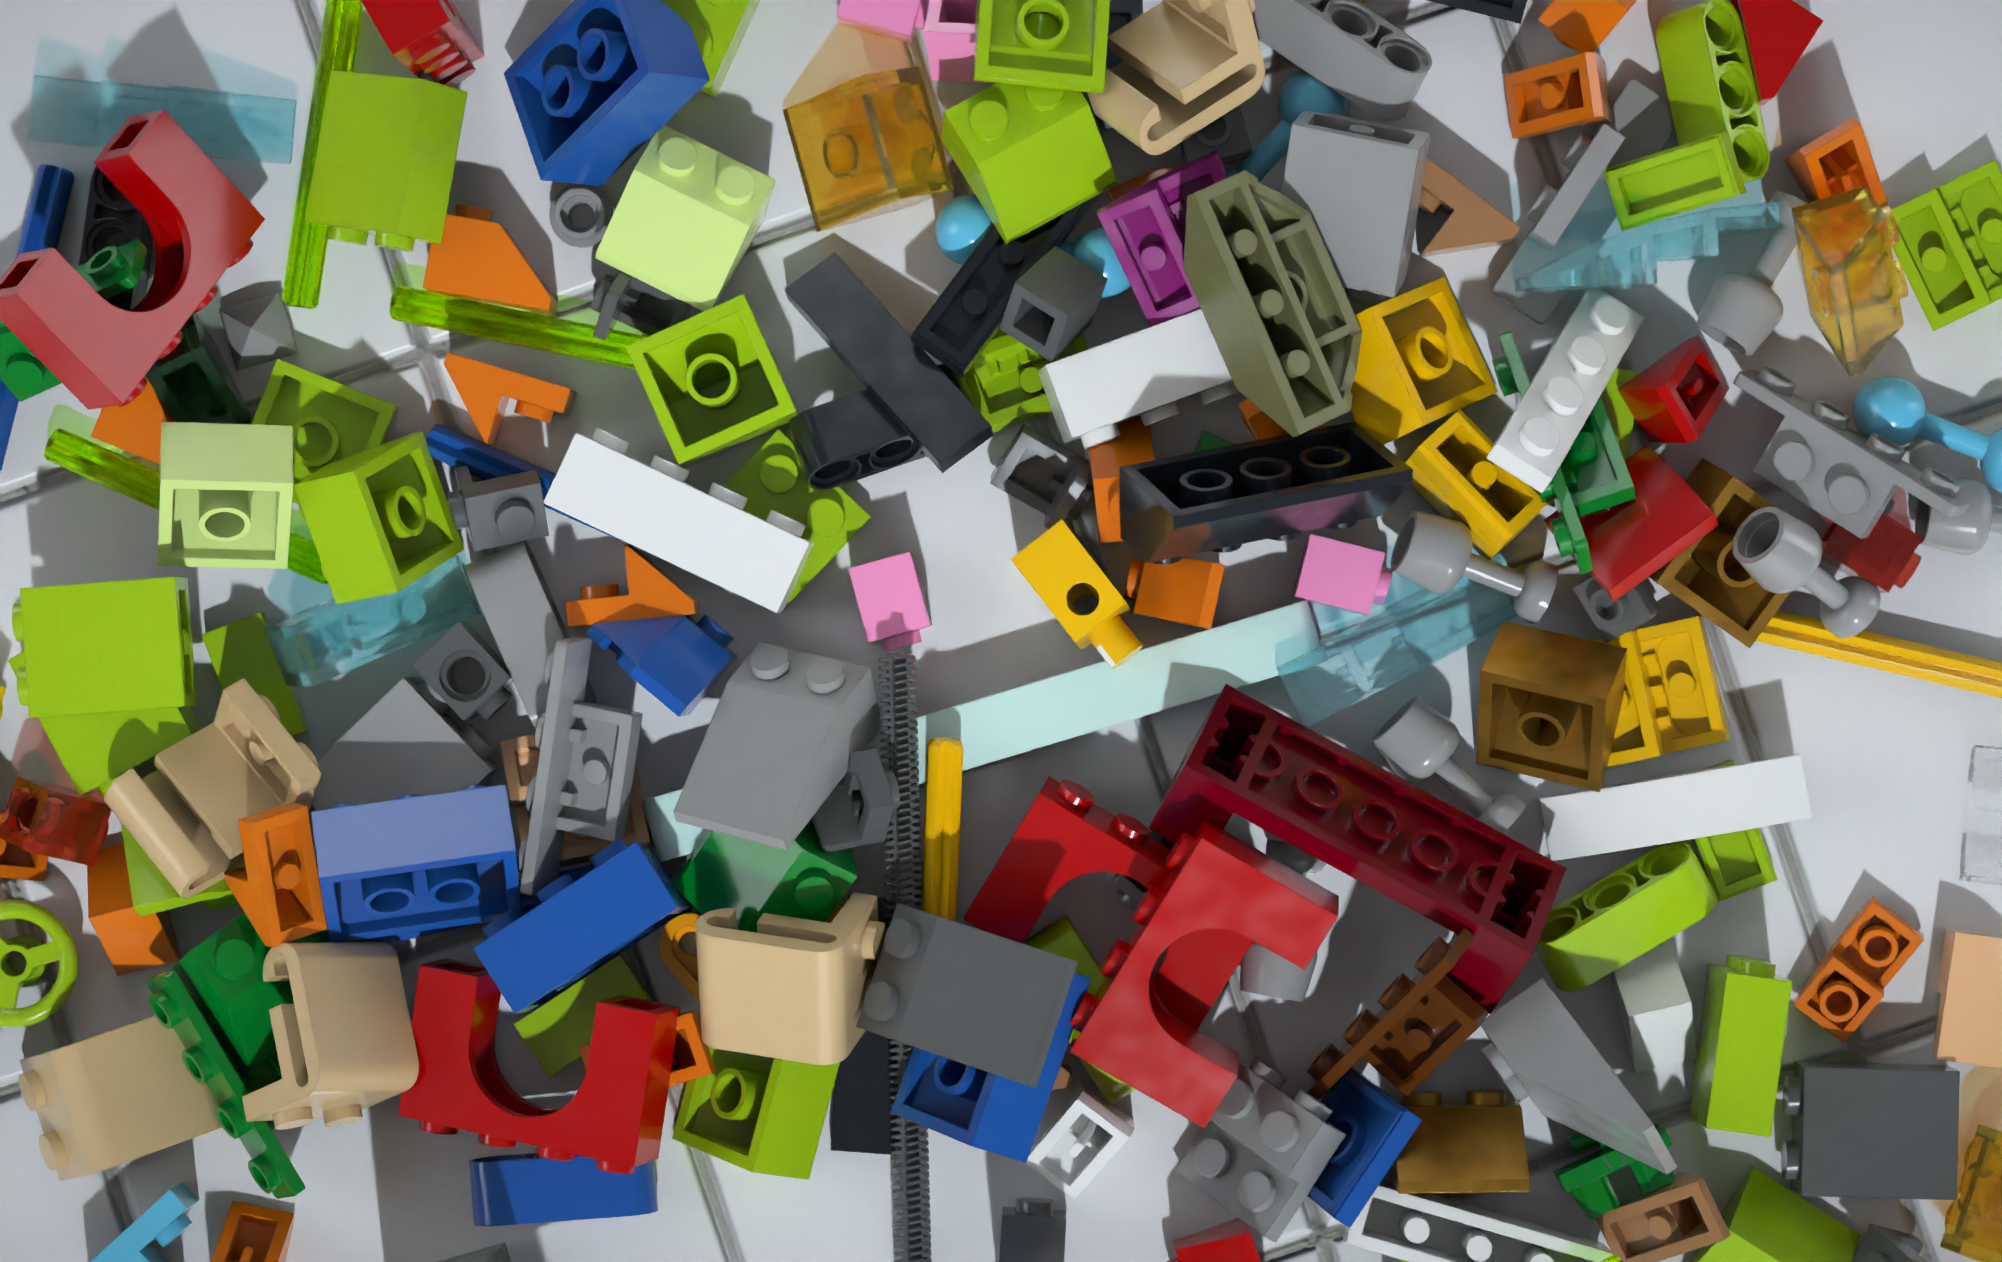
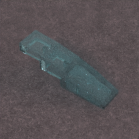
M34 75L31 86L27 140L105 148L129 117L164 109L209 158L291 164L297 100L173 85L159 87L108 80L93 82Z
M1779 202L1712 208L1630 228L1573 249L1515 279V292L1641 288L1657 284V262L1693 261L1718 256V234L1761 233L1780 228Z
M1501 552L1491 559L1507 566ZM1464 577L1460 579L1453 589L1446 593L1435 594L1422 589L1385 607L1386 611L1330 637L1332 641L1276 667V670L1302 724L1307 728L1500 627L1502 621L1508 622L1518 615L1513 607V596Z

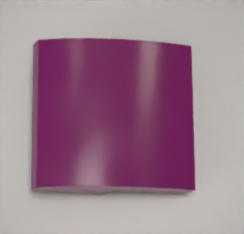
M1218 149L1141 185L1097 211V216L1150 327L1200 307L1183 269L1187 196L1230 177Z

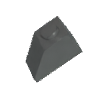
M1034 1197L1016 1198V1207H1003L999 1262H1064L1066 1211L1054 1210V1200Z

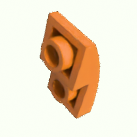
M1871 896L1818 964L1794 999L1793 1005L1841 1042L1845 1043L1884 997L1885 986L1924 941L1923 933L1874 896Z

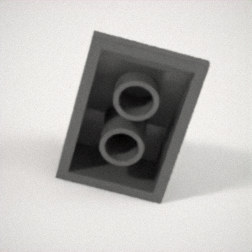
M897 903L891 924L885 934L884 945L870 986L864 997L863 1007L856 1027L1036 1088L1078 962Z

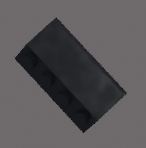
M1355 421L1312 429L1295 437L1287 434L1121 466L1120 538L1146 563L1151 562L1164 565L1176 563L1184 555L1209 550L1220 553L1232 552L1239 549L1244 543L1264 539L1277 541L1291 540L1298 537L1300 532L1323 527L1333 529L1350 528L1355 526L1358 520L1382 516L1412 483L1413 469Z

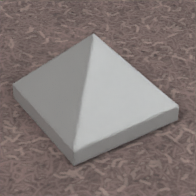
M275 292L218 309L237 371L298 353L281 292Z

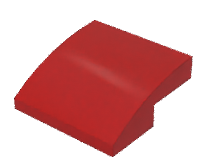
M1647 444L1625 460L1634 485L1636 499L1579 517L1588 542L1593 571L1589 573L1613 602L1719 526L1713 511L1685 480ZM1557 510L1543 520L1551 532L1550 520L1559 517Z

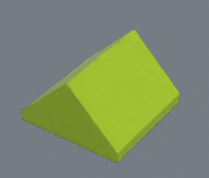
M1751 1166L1721 1213L1731 1235L1723 1241L1699 1248L1691 1262H1852L1861 1234Z

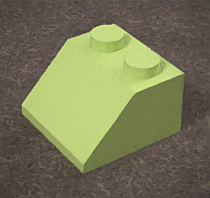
M663 125L654 134L635 166L596 251L595 258L703 312L715 307L762 225L776 180Z
M161 422L157 566L288 568L293 496L292 426Z

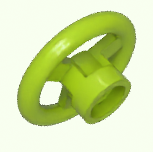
M4 900L0 901V921L7 919L30 921L44 929L53 940L43 944L37 938L28 935L16 936L7 940L0 936V1026L25 1027L49 1018L67 1001L77 979L78 952L69 929L52 911L30 901ZM14 951L20 952L26 959V968L22 974L15 973L9 966V957ZM59 960L58 976L49 993L40 1001L30 1006L16 1008L20 988L40 981L47 973L49 963Z

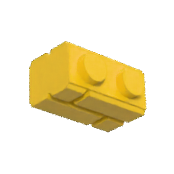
M1459 409L1431 434L1405 463L1413 469V481L1411 484L1443 517L1459 520L1466 524L1472 534V547L1482 557L1491 560L1550 501L1542 503L1537 490L1486 458L1494 443Z

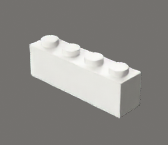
M1201 309L1049 363L1038 371L1064 444L1081 438L1084 449L1121 436L1117 424L1139 416L1144 427L1180 414L1177 403L1200 395L1203 405H1208L1239 393Z
M596 428L592 438L575 433L544 499V504L776 613L783 612L815 544L801 537L806 525L772 509L766 520L743 510L748 498L714 482L709 492H704L685 483L690 472L689 470L657 455H654L650 466L627 455L632 445L631 443L602 429Z
M1384 1179L1352 1226L1349 1228L1343 1224L1341 1231L1346 1244L1408 1262H1611L1613 1253L1604 1243L1432 1193L1399 1194L1392 1182Z

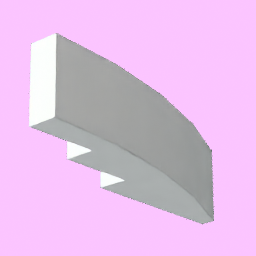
M1801 754L1603 786L1600 792L1586 789L1538 798L1549 859L1553 861L1672 843L1813 818Z

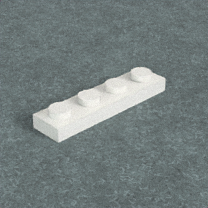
M1591 283L1579 300L1486 458L1542 493L1556 474L1645 317Z

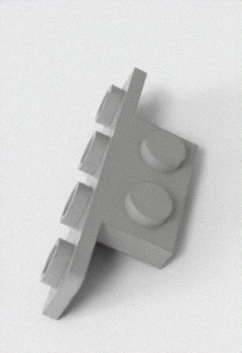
M1631 80L1626 84L1611 107L1612 123L1599 125L1593 136L1584 131L1579 134L1561 162L1570 171L1557 190L1548 184L1542 190L1526 215L1535 224L1492 288L1495 296L1538 324H1544L1548 321L1617 216L1603 171L1606 168L1659 152L1675 129L1669 101L1637 80Z
M1763 366L1760 372L1757 370L1739 371L1733 381L1734 385L1785 416L1753 472L1860 539L1867 538L1898 486L1950 518L1965 514L1971 504L1967 499L1957 494L1961 486L1954 479L1932 467H1926L1924 472H1921L1902 460L1906 453L1903 448L1879 434L1871 433L1869 438L1859 434L1847 426L1851 420L1850 416L1836 406L1817 399L1815 404L1812 405L1793 393L1797 384L1784 374Z
M577 636L558 640L555 644V649L550 652L546 660L544 681L549 686L546 712L541 715L535 732V744L537 749H540L537 775L532 778L526 794V807L531 812L528 837L521 844L517 857L518 873L522 875L520 892L523 894L535 896L541 889L558 879L565 831L613 842L625 838L643 713L584 701L592 648L591 638Z

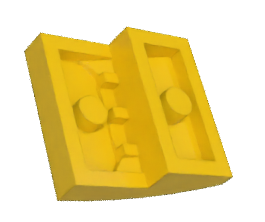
M1702 615L1630 630L1607 643L1604 642L1602 637L1590 639L1595 642L1627 648L1624 697L1607 767L1659 757L1663 754L1725 742L1731 739Z

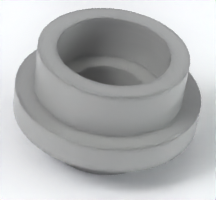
M573 184L562 189L555 196L550 207L549 217L553 231L563 242L574 247L586 248L601 242L614 211L609 198L599 188L592 185ZM579 205H588L594 212L593 221L584 228L574 226L571 221V213Z

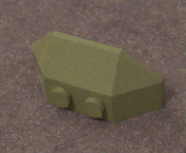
M1246 170L1188 195L1183 269L1236 389L1292 437L1301 435L1351 411L1353 394L1350 391L1357 371L1362 330L1311 213L1280 192L1259 183L1258 178Z

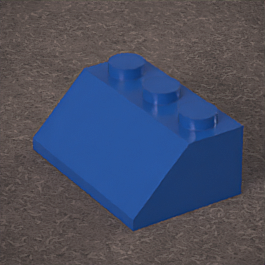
M574 0L504 72L540 180L602 186L710 80L691 26L662 0Z
M470 785L455 792L426 796L405 794L390 801L362 805L340 803L326 810L311 811L319 881L330 942H350L494 921L512 909H515L518 915L522 917L516 847L506 785L491 787Z
M623 838L613 842L590 858L595 869L574 882L569 873L563 875L536 893L541 902L540 905L522 917L518 915L515 909H512L482 929L487 939L474 947L473 950L514 1014L537 1009L667 924L674 917L693 907L675 888L674 879L645 842H635L629 847Z
M1074 973L1036 1088L913 1047L890 1113L969 1146L1026 1163L1074 1029L1070 1021L1087 992L1091 978Z

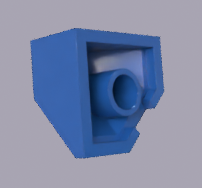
M706 614L703 615L698 623L690 616L685 615L593 624L586 633L604 651L608 648L617 655L615 658L616 664L679 717L692 713L738 657L727 647L734 637Z

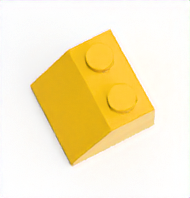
M1445 277L1372 306L1355 315L1361 327L1362 336L1357 371L1350 391L1353 394L1351 411L1354 421L1381 444L1385 445L1498 392Z

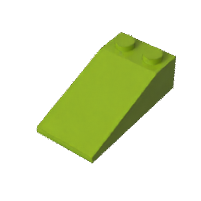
M976 0L973 80L1103 94L1110 0Z

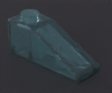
M455 555L399 592L336 605L334 599H331L267 625L264 628L286 685L312 687L448 629L458 621L469 620L481 613L459 555Z

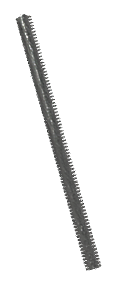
M889 653L885 658L878 659V662L886 663L885 666L878 667V670L887 671L886 674L878 675V678L887 679L886 682L879 683V686L887 687V690L879 691V694L887 695V698L879 699V702L887 703V706L879 707V710L888 711V714L879 715L882 719H888V722L880 723V726L888 727V730L880 731V734L888 735V738L880 739V742L888 743V746L880 747V750L889 751V754L881 755V758L889 759V762L882 763V765L889 767V770L893 771L900 793V806L898 809H893L890 820L891 825L888 827V831H891V833L886 834V838L891 839V841L883 843V846L891 847L890 850L883 851V854L891 855L890 858L883 859V862L892 863V865L884 867V870H892V873L884 875V878H892V881L884 883V886H892V889L884 891V894H892V897L884 899V902H893V905L885 907V910H893V913L885 915L886 918H893L897 903L918 910L923 909L920 903L922 901V896L920 895L922 893V888L920 887L922 886V880L919 879L922 878V873L919 871L922 870L919 863L921 862V856L918 855L921 854V848L917 847L921 846V841L917 839L921 838V833L917 831L921 830L920 824L917 823L920 822V816L917 815L920 814V809L917 807L920 806V801L917 799L920 798V794L916 791L920 790L919 784L916 783L919 782V777L916 775L919 774V769L916 767L919 766V761L916 760V758H919V754L916 752L918 745L915 743L918 742V737L915 735L918 734V729L915 727L918 726V721L915 720V718H918V714L914 711L917 710V705L914 703L917 702V697L914 695L917 694V689L913 687L917 686V681L913 679L917 678V674L913 671L916 670V665L912 663L916 662V657L900 653ZM891 921L886 922L885 925L890 926ZM891 1040L888 1041V1044H896V1047L888 1049V1052H897V1055L889 1057V1060H897V1063L890 1064L889 1068H897V1071L890 1072L889 1075L897 1076V1079L890 1080L889 1083L897 1084V1087L889 1088V1091L898 1092L913 1047ZM896 1095L890 1096V1099L896 1098ZM898 1116V1118L890 1120V1123H898L899 1125L890 1128L892 1131H899V1134L891 1135V1138L899 1139V1142L891 1143V1146L899 1147L898 1150L891 1151V1154H899V1157L891 1159V1162L900 1163V1165L891 1167L892 1170H900V1173L892 1174L893 1178H900V1181L892 1182V1185L900 1186V1189L892 1190V1193L900 1194L899 1197L892 1198V1201L901 1202V1204L893 1206V1209H901V1212L893 1214V1217H901V1220L893 1221V1224L901 1225V1228L893 1229V1232L901 1233L900 1236L893 1237V1240L902 1241V1243L894 1245V1248H902V1251L894 1253V1256H902V1259L894 1260V1262H932L930 1257L931 1242L929 1241L931 1240V1234L929 1233L931 1232V1227L929 1226L931 1224L929 1218L930 1203L928 1202L930 1201V1195L928 1194L930 1193V1187H928L930 1181L928 1179L929 1164L927 1163L929 1162V1156L927 1155L929 1154V1148L926 1147L929 1146V1142L926 1139L928 1138V1128Z

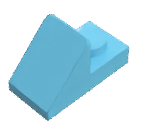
M183 1182L168 1190L90 1262H169L153 1242L156 1240L165 1248L193 1222L185 1213L199 1200Z

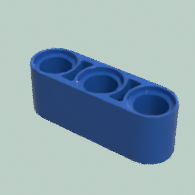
M536 1153L472 1159L469 1161L474 1225L504 1226L636 1216L658 1211L654 1160L635 1167L633 1173L617 1174L599 1170L595 1167L596 1159L575 1155V1159L570 1161L551 1160L540 1157Z

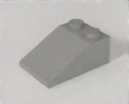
M760 641L727 681L673 811L675 820L787 850L847 773L852 753L864 751L882 728L880 726L882 720L879 717L880 711L870 667Z
M1543 978L1484 1019L1480 1026L1491 1041V1044L1482 1049V1051L1518 1103L1529 1096L1542 1115L1665 1174H1669L1678 1167L1654 1124Z

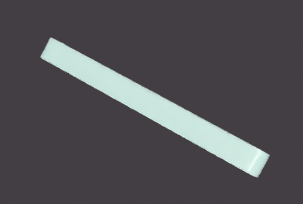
M1304 600L1141 649L1115 669H1112L1106 661H1102L915 718L918 721V726H915L918 729V734H915L918 737V742L915 743L918 745L916 752L919 754V758H916L919 761V766H916L919 769V774H916L919 777V782L916 783L926 782L927 744L932 738L951 737L961 741L963 746L962 771L1213 696L1221 693L1225 684L1236 689L1324 662L1326 660L1308 601ZM888 727L881 728L865 748V750L877 748L882 763L889 762V759L881 758V755L889 754V751L880 750V747L888 746V743L880 742V739L888 738V735L880 734V731L888 730ZM883 766L884 771L889 770V767ZM846 774L837 784V786L844 785ZM682 789L641 801L660 862L693 853L708 829L675 820L673 811Z

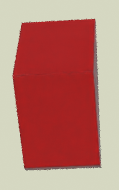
M1728 0L1739 14L1759 105H1765L1775 97L1823 20L1792 0Z
M1699 335L1687 339L1618 388L1619 393L1641 430L1651 443H1689L1698 439L1729 390L1728 384Z

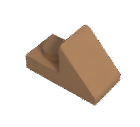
M1427 157L1419 208L1432 216L1440 209L1449 217L1419 257L1506 245L1515 238L1521 227Z
M1686 1172L1676 1173L1673 1183L1653 1192L1621 1201L1619 1207L1596 1217L1595 1219L1613 1253L1615 1261L1659 1262L1727 1239L1731 1234L1703 1176Z

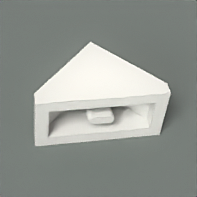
M1670 939L1610 973L1634 1073L1697 1059L1692 1002Z
M1082 1082L1030 1151L1025 1164L1075 1200L1130 1138L1135 1130L1134 1121L1114 1105H1109L1105 1098Z

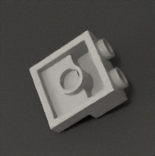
M1255 1057L1250 1066L1239 1061L1237 1078L1175 1171L1263 1237L1276 1243L1347 1135L1327 1121L1333 1111L1331 1108L1302 1089L1299 1090L1295 1097L1282 1089L1288 1078Z

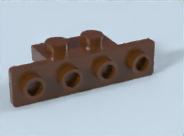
M1464 927L1449 943H1446L1440 936L1437 937L1413 965L1419 972L1412 979L1401 973L1379 997L1377 1002L1383 1008L1376 1015L1367 1008L1363 1010L1341 1036L1347 1043L1340 1050L1330 1043L1312 1062L1306 1072L1314 1080L1305 1092L1319 1099L1362 1057L1403 1094L1408 1096L1480 1027L1488 1015L1484 1008L1446 976L1455 966L1475 935Z

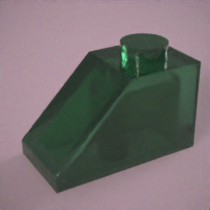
M193 313L180 329L183 333L180 343L168 355L158 359L145 377L176 422L251 424L253 417L216 342L197 313Z

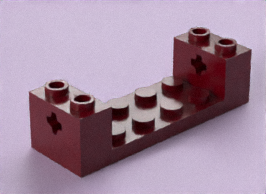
M1225 684L1189 745L1148 828L1176 843L1183 832L1193 836L1203 819L1224 829L1234 813L1454 932L1452 939L1464 927L1467 928L1475 936L1446 976L1489 1014H1491L1533 955L1567 869L1228 684Z

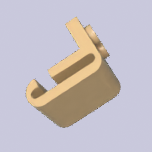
M1163 0V2L1108 36L1110 50L1121 58L1123 62L1110 70L1106 68L1103 94L1081 92L1088 102L1092 113L1146 153L1160 155L1251 98L1259 90L1265 78V64L1252 13L1255 11L1254 0Z
M243 678L223 689L213 723L156 754L154 765L158 770L142 779L133 768L123 773L107 789L104 801L180 897L187 899L224 879L225 872L245 866L238 819L291 802L307 805L309 813L322 773L319 771L318 762L312 751L305 744L297 743L281 724L279 714L273 703L264 695L258 696L250 684Z
M853 892L831 923L763 913L757 921V933L737 930V911L734 908L712 910L698 918L695 923L701 1036L703 1043L715 1049L814 1065L835 1064L849 1056L866 1031L856 1027L863 1007L865 994L870 986L884 945L886 934L885 923L878 921V896Z
M386 942L281 943V945L272 947L269 950L263 964V982L290 981L294 1004H280L269 1009L282 1079L242 1096L247 1122L274 1120L275 1129L278 1130L310 1124L314 1121L313 1118H324L326 1127L348 1125L363 1119V1109L403 1093L415 1084L419 1073V1060L399 960L394 948Z
M155 1015L20 1060L23 1074L19 1075L21 1095L27 1107L37 1112L44 1133L39 1137L40 1151L47 1167L51 1171H57L60 1181L94 1174L222 1128L215 1113V1107L219 1105L207 1084L197 1082L186 1068L182 1059V1052L186 1049L173 1028H165Z

